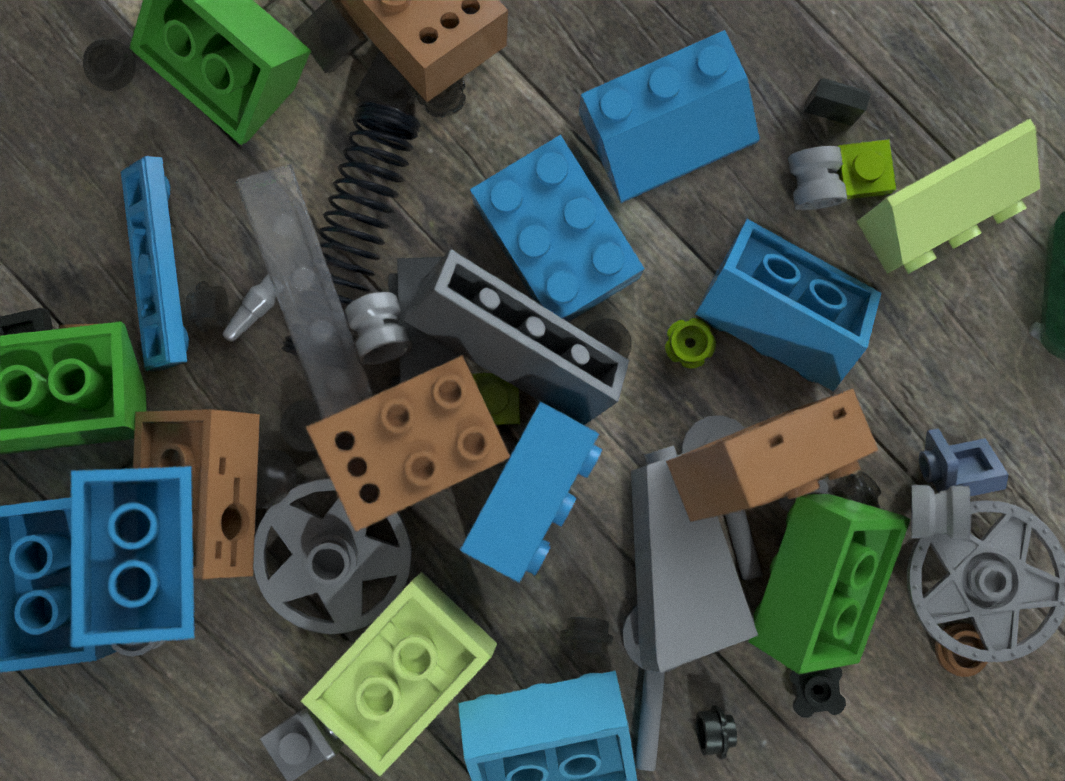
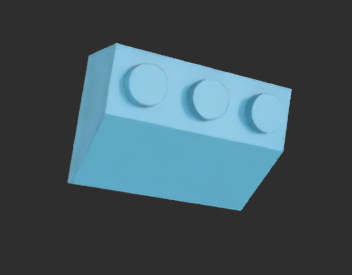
M616 670L601 674L587 673L577 679L552 684H535L527 689L499 695L486 694L479 696L475 700L458 703L464 761L471 781H637L629 727Z

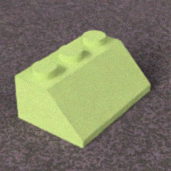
M1031 119L1026 120L887 197L861 217L857 223L886 273L888 274L903 265L909 274L935 260L937 257L932 249L948 240L954 249L980 235L982 232L977 224L990 216H993L996 223L999 224L1025 210L1027 207L1022 199L1040 189L1036 127Z

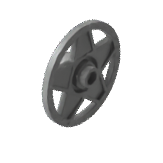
M330 477L299 484L283 494L268 509L258 526L254 538L253 570L264 598L284 619L309 631L339 634L355 631L373 623L403 591L410 572L411 543L407 528L399 512L386 517L398 540L399 545L366 535L367 527L355 532L340 498L336 500L324 517L292 503L313 492L335 490ZM272 526L292 555L269 577L265 549ZM397 575L386 596L369 611L362 614L363 581ZM318 593L333 620L308 616L290 606L287 601Z
M971 501V514L977 512L1001 513L1002 516L981 539L971 534L970 540H952L947 534H934L929 539L917 538L907 567L909 599L913 611L923 628L946 649L960 656L981 662L1014 660L1041 647L1055 633L1065 616V552L1059 540L1048 526L1029 511L1001 501ZM1031 530L1046 547L1055 576L1026 563ZM931 545L947 574L923 595L922 566L928 547ZM1051 607L1038 629L1017 643L1019 610ZM970 617L985 649H977L958 642L937 624Z

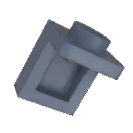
M938 428L927 430L925 451L919 453V466L925 481L928 483L933 482L938 493L946 491L950 486H969L970 496L1006 489L1009 474L986 438L949 446Z

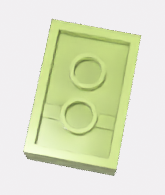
M421 572L305 695L301 702L380 777L490 660L497 642Z

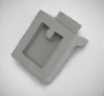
M304 707L260 738L286 781H293L323 760H330L339 753L345 744L307 707Z

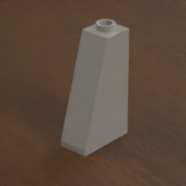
M674 445L644 455L647 465L631 471L640 660L643 669L655 672L666 671L758 636L718 516L693 522L689 520L666 462L679 456Z

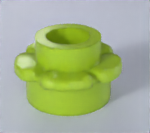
M691 318L686 322L678 320L667 331L669 339L665 343L666 354L673 362L682 363L684 368L694 369L702 366L705 359L711 357L715 352L716 339L712 335L709 325L701 319ZM691 338L694 340L695 345L693 348H688L685 345L686 339Z

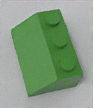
M143 0L129 47L240 145L248 142L295 90L311 52L305 44L253 0Z
M113 322L0 336V455L134 439L136 412L147 411L146 387L124 323Z
M805 494L797 497L787 514V528L779 552L775 555L770 565L771 576L763 600L759 603L754 613V625L758 636L749 639L748 642L798 674L860 663L911 519L901 514L831 494Z

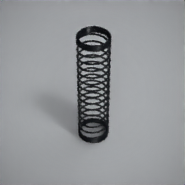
M361 101L357 104L358 108L355 109L356 113L352 121L358 130L351 131L347 135L353 146L346 147L342 151L349 162L341 163L338 166L340 174L345 178H339L333 182L335 189L340 194H334L327 198L331 206L336 210H329L323 216L332 226L322 227L318 232L323 239L330 243L315 244L313 246L314 250L325 259H312L308 262L313 270L323 276L307 275L303 278L308 286L319 292L303 291L298 294L302 301L317 309L298 307L293 310L297 317L316 326L304 324L288 326L291 332L305 339L286 336L284 337L286 341L283 342L285 346L281 347L287 353L340 369L347 368L346 364L349 363L347 359L351 358L350 355H352L350 351L310 336L298 329L355 340L356 337L353 334L302 314H316L348 322L346 314L318 304L305 296L318 297L345 304H350L354 300L320 287L310 280L335 283L364 292H370L371 290L367 286L353 283L328 273L314 264L342 267L372 277L376 274L372 270L334 258L319 248L325 247L348 251L375 261L380 260V257L374 253L340 243L323 232L332 231L350 234L378 245H383L385 242L379 237L348 229L333 221L328 215L351 217L381 229H389L390 226L379 219L350 212L336 204L333 199L352 200L368 208L392 214L395 211L391 206L351 195L337 184L352 183L386 197L397 198L400 196L397 191L389 187L355 179L342 168L358 167L382 179L398 183L405 181L400 174L394 171L357 162L347 152L362 151L388 164L400 167L409 165L408 161L399 155L377 148L361 146L352 137L353 135H365L380 144L409 152L414 150L411 143L405 140L417 138V133L420 132L418 128L421 127L419 121L413 115L394 106L375 101ZM358 123L370 130L363 129ZM384 139H388V140L397 142V143L402 144V145H398V144H395V143L386 141V140H384Z

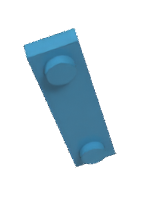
M144 156L123 169L121 179L144 368H146V371L165 370L187 362L186 352L189 346V337L182 322L168 209L170 184L168 178L164 175L162 157Z

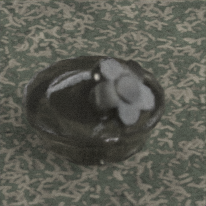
M277 449L258 451L256 508L269 509L271 506L280 503L290 494V490L295 487L297 470L294 461L287 453Z

